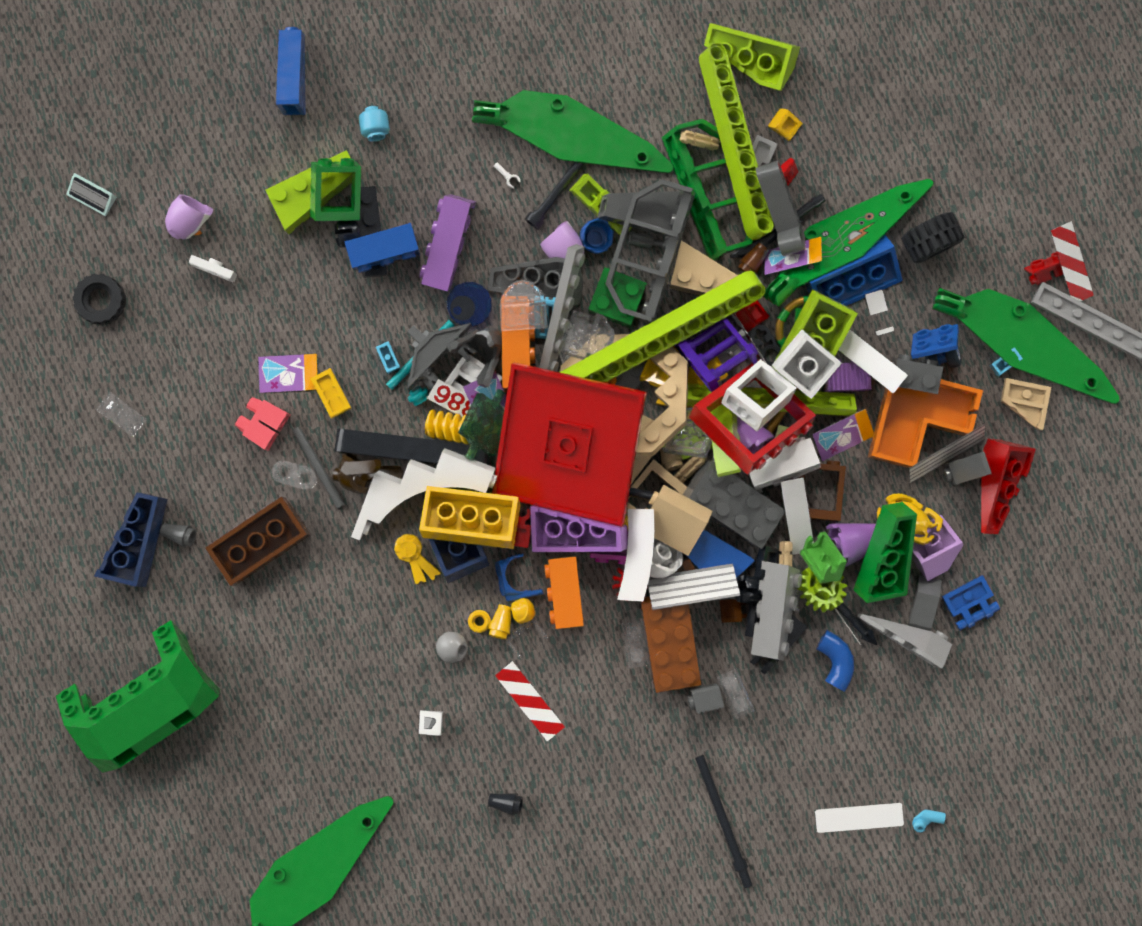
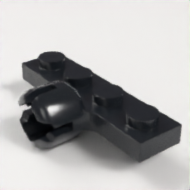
M376 186L361 187L360 220L338 221L335 224V235H338V238H335L340 248L346 247L345 241L381 231ZM376 265L371 266V270L363 272V278L380 277L387 275L386 266Z
M763 546L762 549L759 548L754 576L742 575L736 579L738 586H740V596H735L734 598L738 602L749 605L745 636L753 637L754 625L760 621V618H757L756 608L757 603L762 600L763 596L761 590H759L760 580H763L765 577V570L761 569L762 561L778 564L780 551L777 548Z

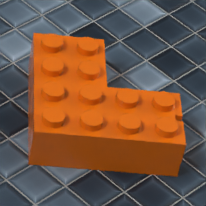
M942 379L938 394L898 387L892 393L885 387L868 458L910 468L918 462L927 426L962 436L967 435L973 431L977 414H968L969 412L978 411L983 390Z

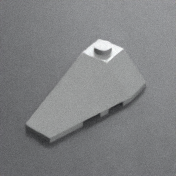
M858 614V619L933 667L942 669L945 665L952 644L947 641L949 637L937 630L934 633Z

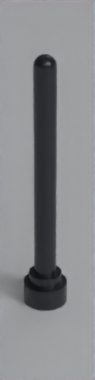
M573 163L537 210L534 209L533 212H529L525 217V221L537 230L540 229L544 224L543 220L545 219L544 215L585 163Z

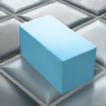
M389 341L376 347L388 374L401 369Z
M1015 347L1011 349L1018 356L1019 361L1023 359ZM1001 357L989 365L997 376L1011 368Z

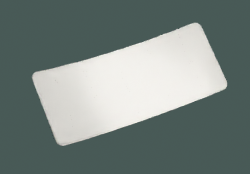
M882 290L865 295L870 315L888 310ZM892 326L876 331V334L882 335L892 332L894 328Z

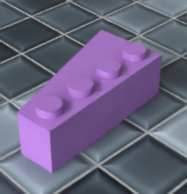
M452 194L445 195L443 199L439 200L437 212L440 214L438 221H434L431 234H434L432 243H428L425 256H428L426 265H422L420 271V278H423L421 284L444 291L451 289L459 262L457 255L461 254L465 242V237H462L463 232L466 233L471 221L470 215H468L469 209L475 208L476 201Z
M534 505L530 506L532 552H621L627 549V525L621 527Z

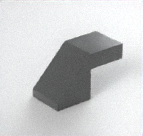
M919 574L916 582L915 598L910 607L908 626L931 631L940 599V579L933 578L927 581L923 575Z

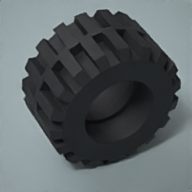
M946 212L912 228L903 235L901 240L912 262L921 263L961 243L965 235L954 213Z

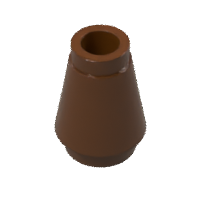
M757 243L739 260L738 268L743 273L753 271L755 274H758L769 250L761 243Z

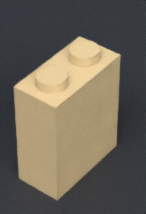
M663 485L659 493L654 491L649 501V504L652 505L650 509H654V538L689 556L707 525L712 510Z

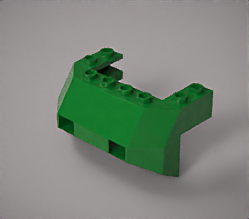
M172 620L152 632L162 661L95 706L92 705L89 696L86 694L80 696L76 684L56 695L65 728L86 758L102 773L119 769L198 717L219 697L220 688L196 664L185 634Z

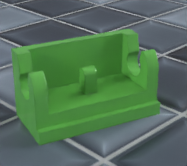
M820 532L817 541L812 543L813 538L808 536L800 554L820 584L840 581L847 561L826 532Z

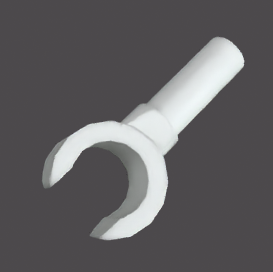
M498 162L494 165L507 180L506 184L509 188L514 189L509 182L511 178H515L520 183L519 176L511 175Z

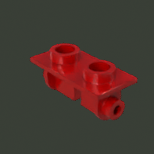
M1057 252L1052 253L1051 257L1047 259L1035 260L1030 263V266L1024 268L1025 271L1032 274L1029 276V281L1032 285H1039L1042 282L1051 280L1050 271L1052 270L1055 277L1064 274Z

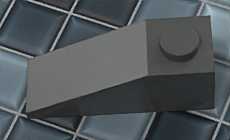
M984 452L945 464L946 469H943L946 481L951 482L952 486L992 474Z

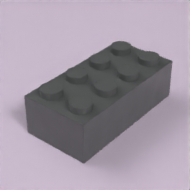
M711 460L705 461L698 469L683 493L685 497L712 510L710 516L712 520L751 546L760 549L763 548L785 513V509L733 474L718 477L715 462Z

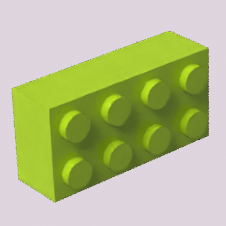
M812 289L776 359L801 330L835 356L858 313Z

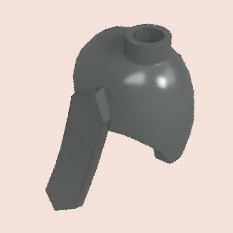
M489 327L480 331L474 329L462 338L447 344L449 353H456L469 341L473 348L487 361V364L477 377V384L484 388L488 387L492 381L495 367L501 357L499 354L502 350L501 332L497 328ZM479 346L484 348L487 355H483L480 352Z

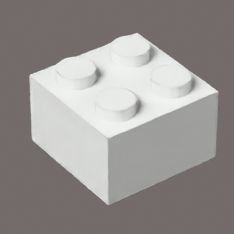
M801 330L772 366L812 399L841 365V362L811 336Z

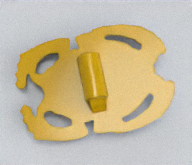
M898 493L886 497L885 500L888 504L899 503L896 501L902 500L901 502L917 513L915 534L924 535V537L915 536V543L925 545L932 542L934 535L928 537L927 530L937 526L936 531L939 532L943 525V519L935 511L926 507L923 512V505L908 495ZM880 507L877 510V518L879 517L881 511ZM927 515L931 516L935 520L934 524L930 521Z

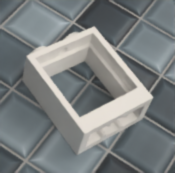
M760 359L727 388L721 403L755 431H758L791 401L796 387ZM755 377L779 395L765 409L741 391Z

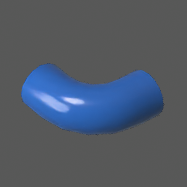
M826 630L816 647V650L825 654L831 660L832 667L825 681L845 692L855 670L854 656L846 642L836 634Z

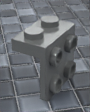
M899 354L898 358L893 357L892 362H895V365L908 375L899 387L938 394L943 371L942 366H937L938 361L921 358V362H916L915 359H912V356Z

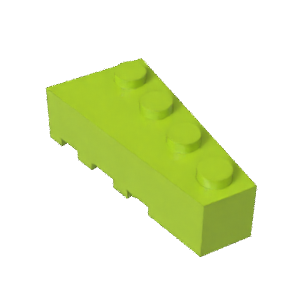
M346 150L329 159H332V162H340L342 158L351 157ZM311 168L265 190L284 230L288 234H291L296 227L311 217ZM352 172L322 173L321 207L352 183Z

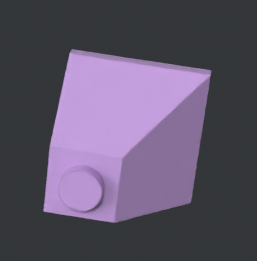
M939 515L943 519L940 531H936L937 526L927 530L928 537L934 535L932 542L925 545L915 542L913 544L912 558L927 581L948 571L963 547V542L942 515ZM915 534L916 537H924V535Z

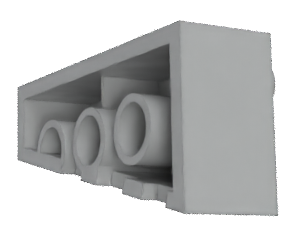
M762 561L761 569L765 570V577L763 580H760L759 590H761L763 596L762 600L757 603L756 613L760 621L754 625L751 654L784 660V656H787L789 651L788 633H791L793 629L791 617L792 612L797 607L798 598L795 595L797 588L801 585L802 575L800 570L794 567Z

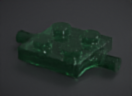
M497 389L492 400L483 393L476 394L458 431L470 444L465 458L473 461L478 449L489 456H495L499 448L504 409L500 405L506 394L503 390Z

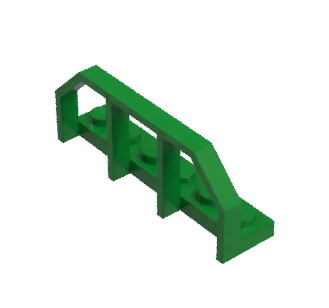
M702 118L676 125L662 137V140L673 164L679 184L693 188L696 192L690 212L708 257L715 261L729 252L748 247L752 244L753 240L746 235L744 242L726 247V242L722 238L718 222L714 218L712 211L737 204L736 197L710 204L703 190L702 181L697 174L727 165L726 160L721 159L694 167L693 158L690 156L686 144L680 141L681 131L696 127L720 140L717 127Z

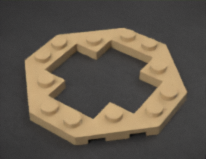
M629 334L592 336L561 365L560 372ZM673 347L650 358L655 365L669 376L654 391L655 395L668 408L639 434L636 454L654 456L687 425L689 364Z

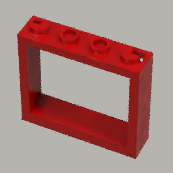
M752 363L696 403L689 416L747 475L755 469L760 470L767 463L766 460L770 457L775 459L782 452L783 447L792 446L800 434L806 435L808 430L813 427L812 422L816 416L793 394L791 401L783 408L797 422L755 454H752L711 413L722 404L721 402L727 388L754 366ZM756 377L747 384L749 385L756 380L774 399L779 396Z

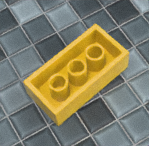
M427 486L419 531L423 538L514 549L521 506L520 501L515 496Z

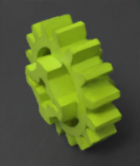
M809 567L801 572L802 584L797 589L803 591L800 598L807 599L806 606L813 604L814 611L821 607V611L824 613L828 609L830 611L834 610L843 603L842 599L847 595V593L842 591L847 587L846 584L841 583L844 576L841 577L840 581L820 584Z

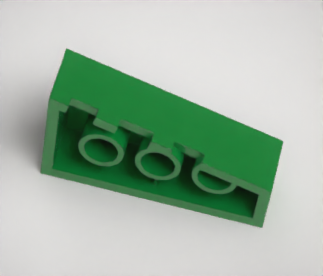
M903 502L882 505L853 589L866 603L907 596L917 513Z

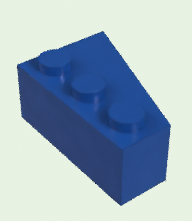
M411 223L345 241L352 269L354 271L358 270L359 273L371 270V266H387L393 264L396 260H408L420 255Z

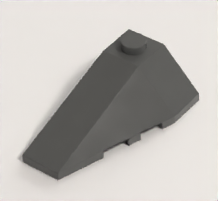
M553 257L493 267L490 269L488 290L515 296H529L531 299H535V296H540V299L549 297V300H553V297H556L565 258ZM579 269L578 273L580 281L573 293L574 305L581 303L583 289L581 269Z

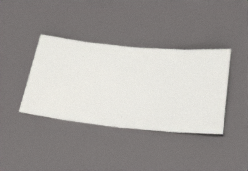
M628 509L627 557L617 600L641 602L644 600L653 558L654 509Z

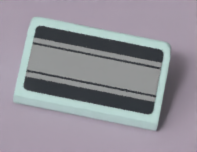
M76 173L72 176L66 194L104 216L108 214L117 198L114 194Z

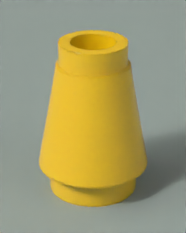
M498 605V609L488 627V630H490L489 636L503 640L507 639V635H510L511 607Z

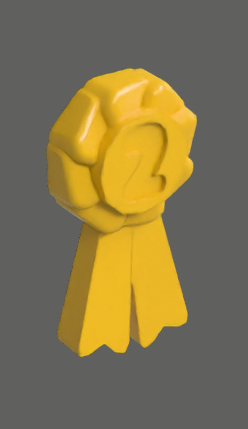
M404 534L395 543L394 551L397 557L402 561L410 562L416 584L420 581L426 582L423 570L431 580H434L435 575L441 573L421 555L423 547L421 541L415 535Z

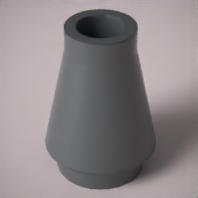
M164 523L161 527L160 535L182 547H191L196 539V529H193L190 525Z

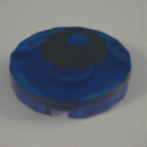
M464 282L457 285L450 292L447 299V309L450 317L457 324L471 323L472 327H475L489 317L492 310V300L488 291L482 285L475 282Z

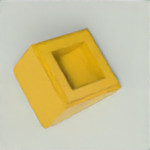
M779 109L768 127L790 141L803 123L788 109Z

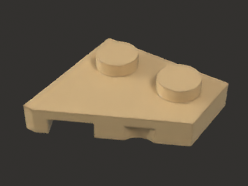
M1006 378L1004 380L1001 402L1037 430H1043L1051 387Z

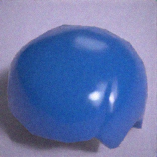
M596 218L587 221L581 228L580 240L588 252L600 254L607 251L612 245L614 231L611 229L608 221Z

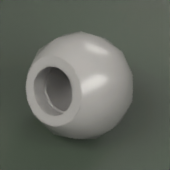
M446 632L437 640V654L447 663L459 662L467 653V642L458 632Z

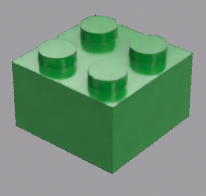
M604 267L588 313L631 328L635 317L622 313L618 309L606 285L610 269ZM616 271L612 284L625 309L637 312L647 283Z

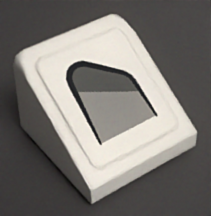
M420 710L419 734L441 736L443 712Z

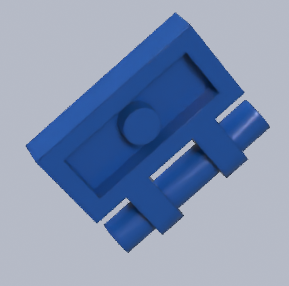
M983 575L941 596L952 617L958 614L962 615L963 619L955 623L959 631L966 627L971 628L975 626V623L983 618L988 619L993 616V613L1000 610L997 602L988 605L986 599L994 595ZM979 604L981 610L970 615L968 609Z

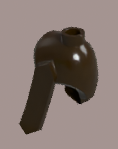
M346 453L342 455L339 468L334 469L332 477L334 481H338L348 491L367 494L369 488L365 487L367 481L373 480L376 472L382 471L400 479L403 478L404 472L401 466H381L380 459L360 461L354 455Z

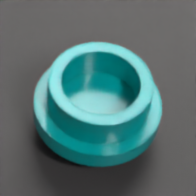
M417 386L409 392L408 401L412 402L414 406L426 401L429 395L427 387Z

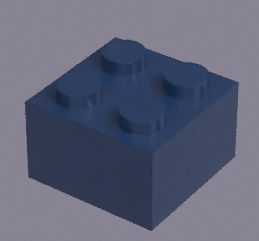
M429 539L447 583L490 566L481 545Z

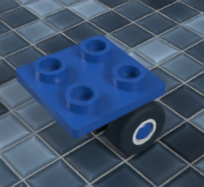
M946 324L933 330L923 329L913 334L912 359L925 356V359L938 361L937 366H941L942 363H948L950 368L960 367L961 356L958 347V324Z

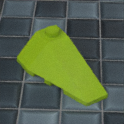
M713 23L709 24L704 43L707 48L712 43L722 44L727 51L729 62L737 67L738 70L751 77L759 85L782 91L795 68L800 46Z

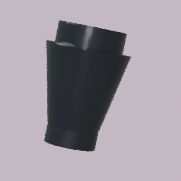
M490 793L488 807L495 808L512 816L515 814L520 815L523 797L518 796V793Z

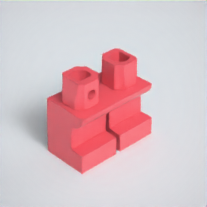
M252 397L246 408L255 413L250 421L241 415L235 426L243 432V436L264 450L269 451L279 434L261 422L280 432L291 414L265 400L261 401Z

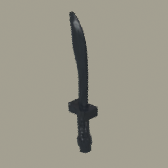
M822 194L814 196L804 206L796 210L799 220L808 212L826 202ZM776 229L759 240H753L752 244L748 247L736 250L730 257L743 258L757 243L767 247L777 239Z

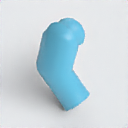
M923 810L913 819L912 825L914 830L924 832L926 826L931 822L944 824L946 814L938 811Z

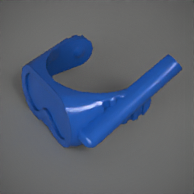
M524 554L514 555L495 562L500 593L502 596H505L508 602L544 594L543 589L533 591L514 590L506 581L505 571L507 565L515 558L524 557Z

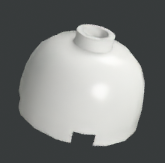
M654 538L650 577L665 578L680 568L683 555L682 552Z

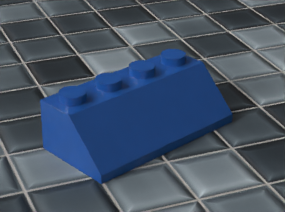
M884 235L862 258L805 285L809 294L813 289L847 306L865 298L866 294L883 290L903 280L895 247L887 236Z

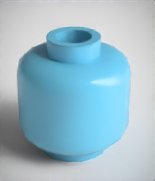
M369 106L359 115L361 134L368 141L383 140L385 135L389 133L388 115L384 110L378 109L377 106Z

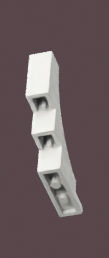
M444 448L436 469L411 459L402 479L378 471L374 474L351 537L360 540L363 534L367 535L372 523L368 520L379 524L393 508L404 500L426 491L427 486L440 488L459 487L486 493L488 487L493 489L497 475L493 474L495 467Z

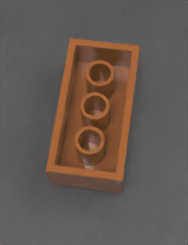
M650 596L644 597L643 602H641L656 693L700 686L701 680L689 604L653 610Z

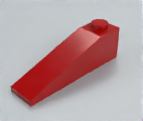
M987 439L983 452L992 474L981 477L982 533H999L1010 511L1008 503L1020 491L1016 486L1021 476L1027 477L1030 471L1035 448L999 439Z

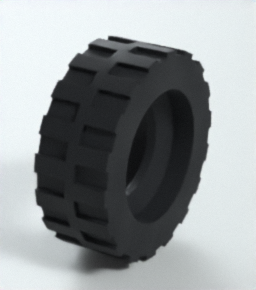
M91 274V276H86L82 281L78 282V286L74 289L73 305L78 311L79 316L88 322L98 325L110 324L113 320L116 321L119 315L123 313V309L126 306V294L123 292V287L110 276ZM102 288L110 294V304L104 310H95L89 304V296L95 289Z

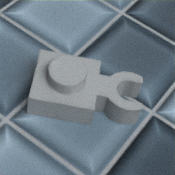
M759 135L756 136L752 145L758 167L762 163H770L778 145Z

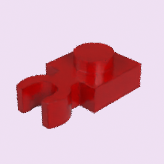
M527 509V514L524 517L519 516L514 546L529 547L531 525H526V521L531 516L530 509Z

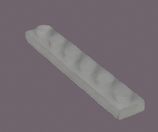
M575 244L567 248L539 368L556 372L558 370V356L564 347L562 339L564 332H566L569 326V319L567 318L569 311L574 305L573 293L579 284L580 277L578 273L585 260V254H583L584 246Z
M1044 282L1040 284L1031 304L1142 361V333Z

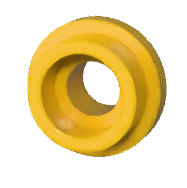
M483 610L472 612L468 618L470 629L477 633L488 630L491 623L489 614ZM477 617L484 619L483 625L478 626L475 623Z

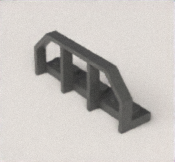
M661 179L633 195L606 280V285L620 312L649 322L657 319L696 192L693 188ZM663 186L683 191L679 193L676 205H679L677 214H673L670 220L669 227H672V230L632 219L640 198ZM630 224L669 235L665 237L662 247L665 249L664 256L658 259L656 270L620 259ZM618 264L657 275L656 280H652L649 293L652 294L649 302H645L642 314L625 309L612 284Z

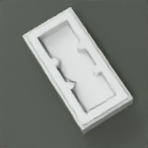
M193 255L190 257L189 264L193 267L230 282H235L237 274L222 267L223 263L212 258L206 261Z

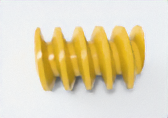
M432 409L425 422V434L432 439H446L456 443L470 444L475 435V422H470L468 415H464L461 418V415L457 413L453 417L451 412L445 415L443 411L436 413Z

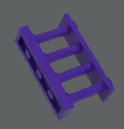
M727 318L718 321L692 340H683L674 345L710 392L719 387L717 382L720 380L719 377L746 359H749L753 365L758 362L756 357L758 351L752 343L747 344ZM723 329L729 334L730 337L703 355L695 353L696 347ZM734 344H737L742 352L715 370L707 368V362Z

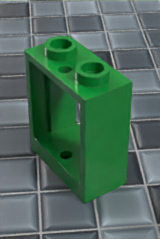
M320 158L318 162H311L310 216L314 221L360 220L361 166L351 158H342L340 162H332V159ZM323 172H352L351 206L321 207V180Z

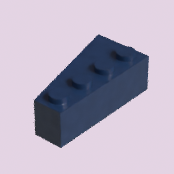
M139 492L136 493L123 518L124 522L121 528L117 530L114 541L109 551H106L103 557L104 561L101 567L97 569L94 577L135 587L147 586L168 499Z

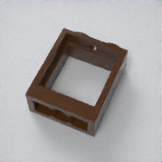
M827 460L826 464H820L821 468L816 470L838 472L834 511L808 508L810 519L838 522L841 521L846 466H840L839 461ZM802 475V476H800V477H797L796 479H798V478H804L805 475Z

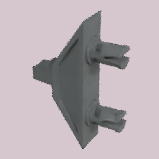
M471 323L430 333L427 330L421 333L413 325L407 331L415 340L412 343L415 350L407 388L409 391L421 381L431 390L433 389V382L436 383L439 378L432 372V368L449 351L447 344L462 338L472 327ZM465 343L457 352L468 362L471 359L464 350L466 349L473 355L477 351L468 343Z

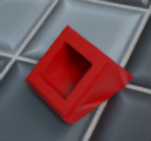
M758 300L736 313L746 332L751 331L755 326L770 317Z

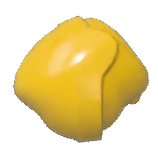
M521 598L511 604L512 615L517 623H526L534 618L535 608L529 599Z

